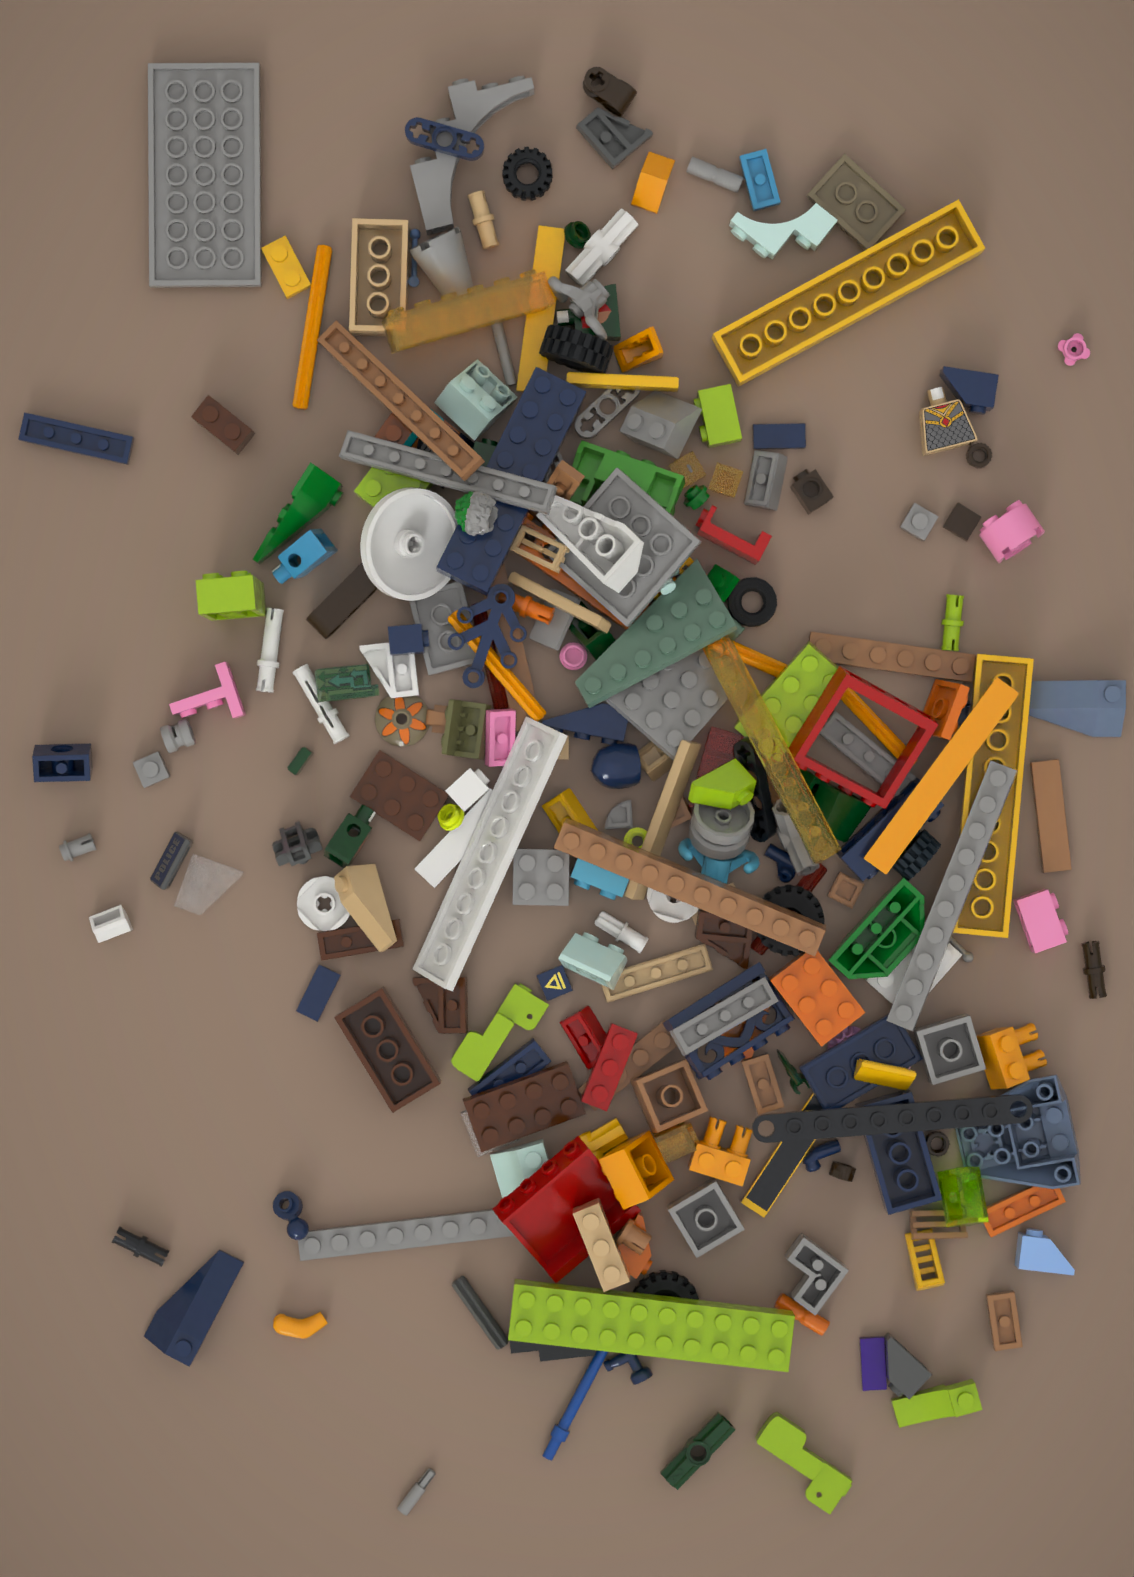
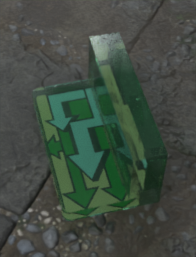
M368 664L315 670L318 703L379 696L378 684L371 685Z

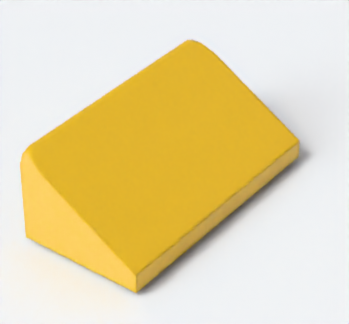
M570 788L542 805V808L559 833L567 818L598 830Z
M859 1059L856 1063L854 1079L907 1090L916 1078L917 1073L908 1068Z

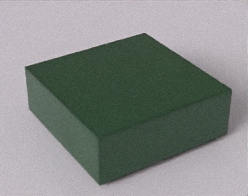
M302 747L287 767L288 770L294 775H298L314 753L308 748Z

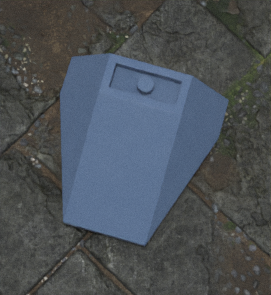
M1057 1074L1030 1079L1002 1094H1020L1030 1100L1033 1112L1026 1122L955 1128L965 1176L1048 1189L1081 1184L1078 1144L1068 1099ZM1015 1101L1010 1107L1011 1114L1016 1117L1023 1115L1026 1109L1022 1101Z

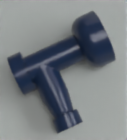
M620 1353L611 1360L608 1359L603 1362L608 1372L628 1362L633 1371L630 1375L633 1385L639 1384L653 1375L649 1367L642 1366L637 1355Z

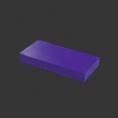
M884 1336L859 1338L862 1390H887Z

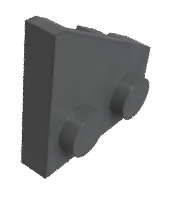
M596 108L576 126V129L612 170L653 135L651 130L647 128L643 130L629 124L630 121L622 117H614L610 112L601 108Z

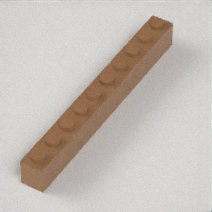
M569 818L564 821L554 848L813 956L816 955L826 932L825 924Z

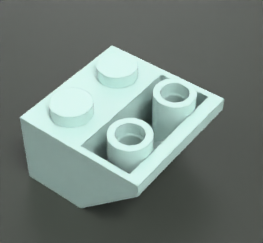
M477 359L448 383L434 403L475 441L517 399V396Z

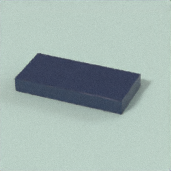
M805 423L753 424V449L806 448Z
M319 964L296 1011L318 1022L341 975Z

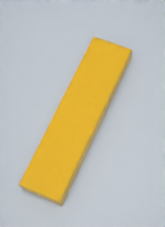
M568 372L566 379L567 382L579 388L677 392L679 386V378L669 376Z

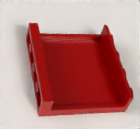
M579 1136L568 1142L560 1152L550 1160H547L529 1178L523 1180L520 1186L508 1196L502 1198L492 1209L501 1222L516 1236L556 1284L589 1256L574 1219L573 1208L599 1198L608 1219L612 1236L625 1225L629 1218L633 1219L641 1212L637 1205L623 1210L620 1202L614 1195V1190L607 1176L602 1172L601 1164Z

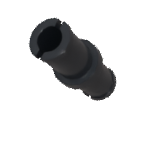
M119 1226L116 1233L125 1237L126 1240L114 1236L111 1243H115L133 1252V1256L137 1258L139 1256L144 1257L162 1267L165 1260L156 1256L155 1253L167 1257L169 1250L147 1241L148 1237L144 1235L141 1238Z

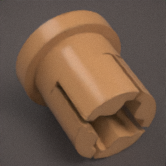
M629 1218L619 1232L615 1243L618 1245L622 1243L641 1255L652 1236L634 1225L635 1221Z

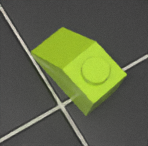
M735 758L693 781L688 799L691 803L731 810L738 805L747 804L753 798L756 780Z

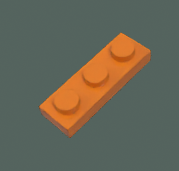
M1029 1186L977 1212L988 1235L994 1237L1066 1201L1060 1188L1048 1189Z

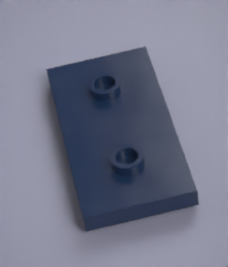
M889 1013L799 1066L801 1073L822 1109L842 1108L879 1086L854 1079L856 1063L859 1059L903 1068H909L922 1060L906 1029L886 1021Z

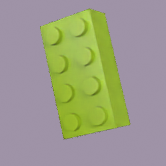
M248 571L231 572V577H223L219 573L203 574V579L195 580L199 615L211 621L266 616L264 583L254 575H251V573H248Z
M808 641L739 718L734 728L744 737L751 736L757 739L761 745L762 752L777 764L787 753L788 748L837 671L838 666Z

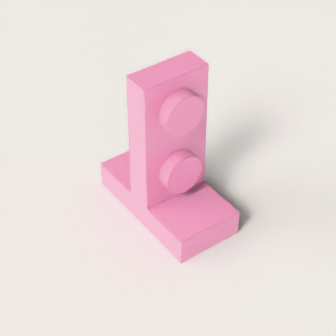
M222 662L215 665L221 687L169 704L172 715L180 714L181 719L197 714L196 708L205 705L208 710L223 705L222 700L226 699L232 718L236 719L245 716L246 713L229 663Z

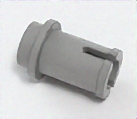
M90 833L70 842L65 840L63 841L64 844L59 845L64 861L70 859L71 862L74 861V857L97 850Z

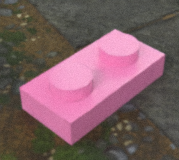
M512 708L486 710L485 765L488 767L504 766L515 742L516 710Z

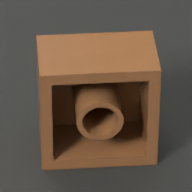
M687 1059L678 1060L630 1081L651 1133L661 1132L708 1111Z

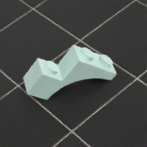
M815 203L811 209L800 217L777 224L757 222L737 212L731 219L729 226L732 228L731 233L741 241L746 239L753 244L754 247L752 249L764 259L768 256L773 260L792 235L796 236L795 241L806 250L811 248L815 251L838 220Z

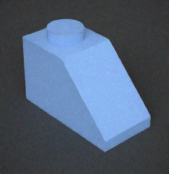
M1027 1228L1026 1233L1018 1232L1014 1264L1018 1269L1074 1275V1268L1051 1239L1043 1235V1230Z

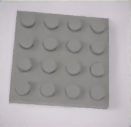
M616 468L583 507L627 525L644 542L638 572L618 593L603 584L571 550L569 553H565L564 557L566 559L564 563L561 562L559 567L626 627H629L702 541L620 468ZM558 537L555 539L556 541L564 544ZM550 545L548 550L557 554L559 548Z
M707 645L605 701L674 761L680 742L682 740L692 741L746 678Z

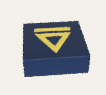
M563 965L537 975L547 1001L573 991Z

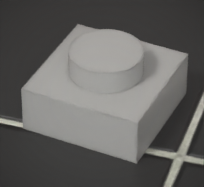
M914 503L899 528L921 541H925L938 516Z
M159 751L133 762L144 788L170 777Z

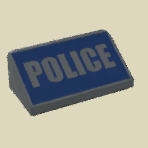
M178 832L173 834L150 877L151 882L162 890L170 888L193 844L192 839Z

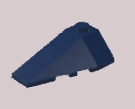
M219 1250L156 1311L144 1337L164 1354L190 1367L244 1262Z

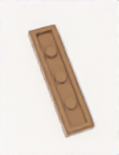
M1059 759L1031 762L1042 872L1072 870Z

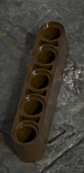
M363 563L307 617L306 620L325 639L329 638L378 589L366 574Z

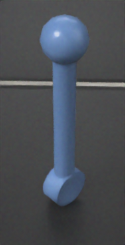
M418 229L410 231L412 248L418 245V239L421 235ZM412 258L411 277L408 283L411 287H417L420 283L417 277V263Z

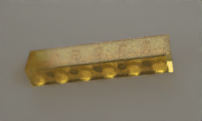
M529 270L519 274V279L510 281L509 277L494 281V286L484 288L483 284L468 288V293L457 296V292H452L441 296V301L431 303L430 299L415 303V308L404 311L403 307L388 311V316H385L382 324L391 353L550 309L555 303L545 271L536 273V270Z

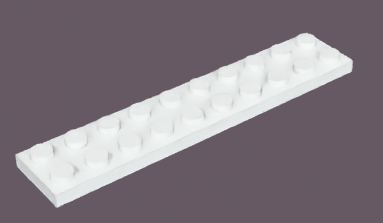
M527 716L413 967L414 971L450 991L454 990L568 737Z

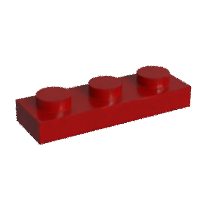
M614 1023L610 1024L580 1099L581 1102L608 1111L637 1038V1032Z

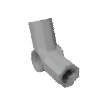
M781 798L772 807L778 826L776 832L784 851L787 850L790 861L798 876L814 873L816 869L820 868V865L809 842L811 839L800 816L798 806L794 799Z

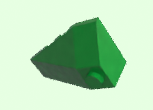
M310 462L291 493L292 499H294L292 504L288 503L282 508L277 519L278 526L270 529L253 560L261 564L326 512L331 505L336 506L344 493L340 491L343 487L342 484Z

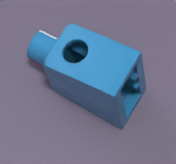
M310 529L278 556L281 564L272 570V574L281 584L290 577L294 579L302 578L338 550L322 529ZM298 555L301 558V564L297 561Z

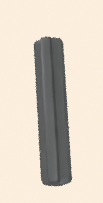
M464 1276L458 1277L452 1282V1287L497 1350L503 1348L509 1343L507 1336Z

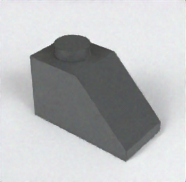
M887 1333L884 1336L886 1376L891 1382L888 1387L897 1396L901 1397L904 1394L910 1400L932 1374L928 1368L891 1334Z

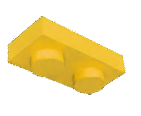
M286 236L261 248L287 299L311 287Z

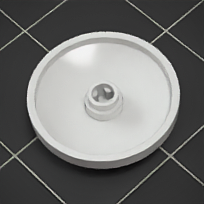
M402 488L383 497L369 513L361 535V559L369 579L381 592L397 599L408 601L421 600L437 593L451 579L437 572L436 569L458 525L454 518V509L442 496L426 489Z

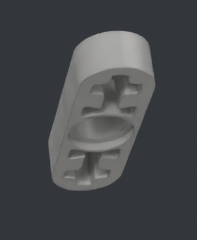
M607 389L577 417L575 421L576 433L584 439L595 437L638 397L640 390H633L634 393L632 395L629 392L625 393L621 397L625 402L621 405L618 398L611 394V392L615 390L618 395L622 389ZM610 399L615 403L616 409L612 414L606 415L601 412L599 405L603 400ZM595 409L597 415L605 421L600 424L597 419L592 425L594 429L592 432L589 430L581 431V420L590 421L594 417V414L590 411Z

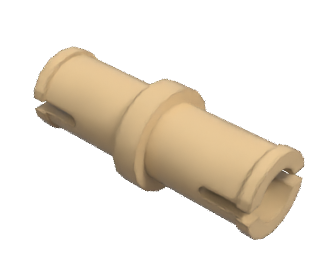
M481 190L468 194L467 197L469 198L474 216L472 222L473 226H477L482 250L500 245L492 222L495 220L494 215L490 214L485 191Z

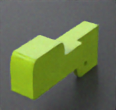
M515 983L485 1032L482 1034L474 1030L468 1031L453 1055L451 1063L460 1072L475 1081H479L514 1024L516 1023L526 1030L534 1029L549 1004L531 993L532 990L525 985ZM528 1014H532L531 1019L527 1018Z
M778 1412L768 1417L755 1437L757 1444L811 1479L812 1481L805 1491L806 1498L828 1514H831L842 1496L845 1497L851 1488V1477L804 1447L806 1442L804 1429ZM818 1492L821 1493L820 1497L816 1496Z

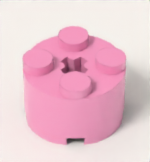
M1020 500L1006 508L1007 512L1000 518L997 515L989 518L983 523L984 527L980 529L981 533L979 536L998 563H1001L1003 558L1007 560L1032 544L1030 538L1035 535L1039 538L1045 532L1027 504H1022Z

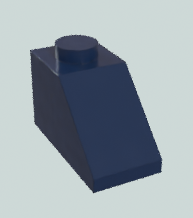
M942 367L939 376L955 398L961 400L963 407L969 408L970 413L984 415L986 411H991L994 408L998 374Z

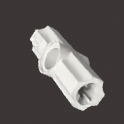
M621 208L602 230H597L584 245V250L568 266L565 272L577 284L584 286L602 266H606L620 250L621 244L639 224L627 211Z

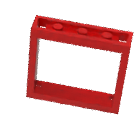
M839 666L787 752L792 757V763L796 767L804 771L809 768L816 772L815 776L826 783L832 780L839 784L838 788L846 794L852 796L853 793L862 796L861 800L873 808L879 805L886 809L939 724L929 714ZM847 688L858 692L918 725V728L877 792L806 755Z

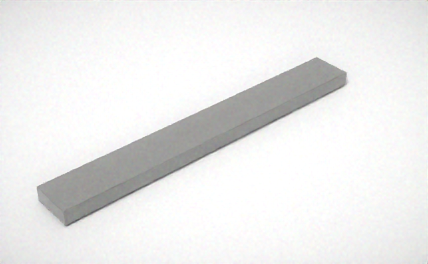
M349 430L339 457L343 460L468 493L469 491L483 490L484 493L490 495L495 501L547 515L550 513L558 489L555 485L480 466L464 482L435 453Z

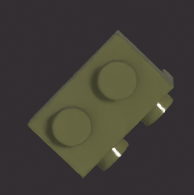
M450 699L445 710L446 725L445 732L441 738L442 754L484 760L486 710H491V705Z

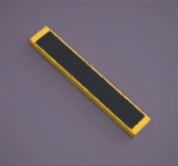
M813 1092L800 1111L822 1109ZM816 1139L779 1142L740 1202L765 1218Z

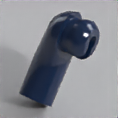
M834 1139L817 1145L803 1158L806 1170L808 1172L819 1170L821 1167L820 1159L841 1152L838 1140Z

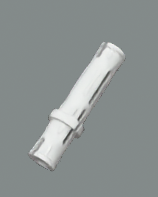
M266 608L261 658L257 660L259 674L256 691L274 693L276 668H279L277 657L284 610Z
M305 664L293 671V675H295L319 716L317 718L320 724L323 723L333 743L337 744L349 737L350 735L346 732L337 716L339 713L337 709H333L328 700L319 701L317 680L311 672L309 665Z

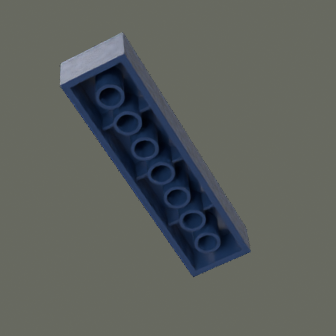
M536 367L486 467L544 482L586 397L587 391ZM496 501L494 506L498 508V517L493 524V530L484 535H469L467 532L462 531L460 525H457L436 567L437 572L487 596L529 509Z

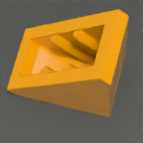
M648 152L631 205L656 214L658 213L675 160Z
M654 326L614 346V353L622 373L661 359L664 353Z

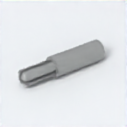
M428 1468L397 1507L402 1514L407 1516L426 1491V1487L436 1475L434 1470Z

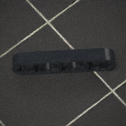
M747 736L734 745V757L747 771L754 772L757 777L753 794L761 801L762 809L754 804L753 798L750 800L755 811L750 835L758 842H765L775 835L777 826L772 811L773 805L762 748L757 739Z

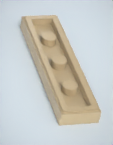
M512 572L507 580L517 588L605 633H608L611 627L610 622L602 616L516 572Z
M703 943L625 967L614 990L603 985L602 988L608 1003L712 971L713 968L706 945Z

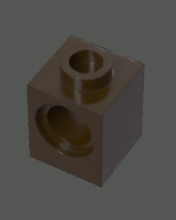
M805 469L793 477L795 483L790 488L808 515L834 498L816 469L810 473ZM804 484H815L818 489L817 495L814 497L805 495L803 492Z

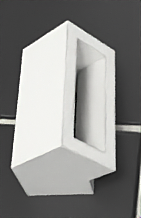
M122 905L89 917L92 931L98 943L133 930Z

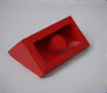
M586 1006L562 1020L560 1024L589 1070L594 1067L606 1033L590 1006Z

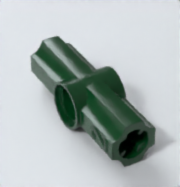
M717 1412L695 1436L687 1440L684 1448L660 1471L661 1475L672 1487L678 1490L700 1466L708 1463L711 1455L736 1430L735 1427L722 1414ZM695 1445H702L706 1449L704 1454L699 1457L693 1456L690 1451Z

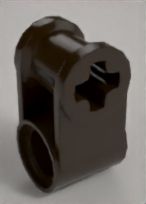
M601 67L590 68L584 77V92L602 104L608 111L619 117L623 116L637 94V91L631 85L616 78ZM599 78L601 80L600 84L593 87L591 85L592 81Z

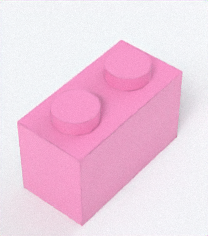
M1042 889L1013 899L1031 952L1038 953L1067 942L1065 935H1068V929L1064 920H1059L1055 909L1059 908V904L1054 893H1049L1048 889Z

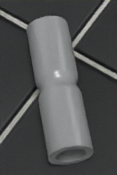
M693 156L686 171L704 180L713 181L715 184L738 193L744 178L725 169L717 168L715 165Z

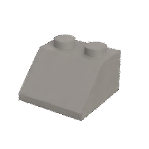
M654 391L631 406L620 432L635 443L678 460L702 409L659 391Z

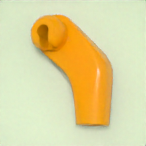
M321 1312L304 1319H296L285 1314H278L273 1320V1328L277 1333L301 1339L312 1336L328 1324Z

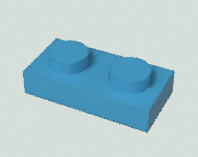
M767 149L739 156L753 212L780 205L781 201Z

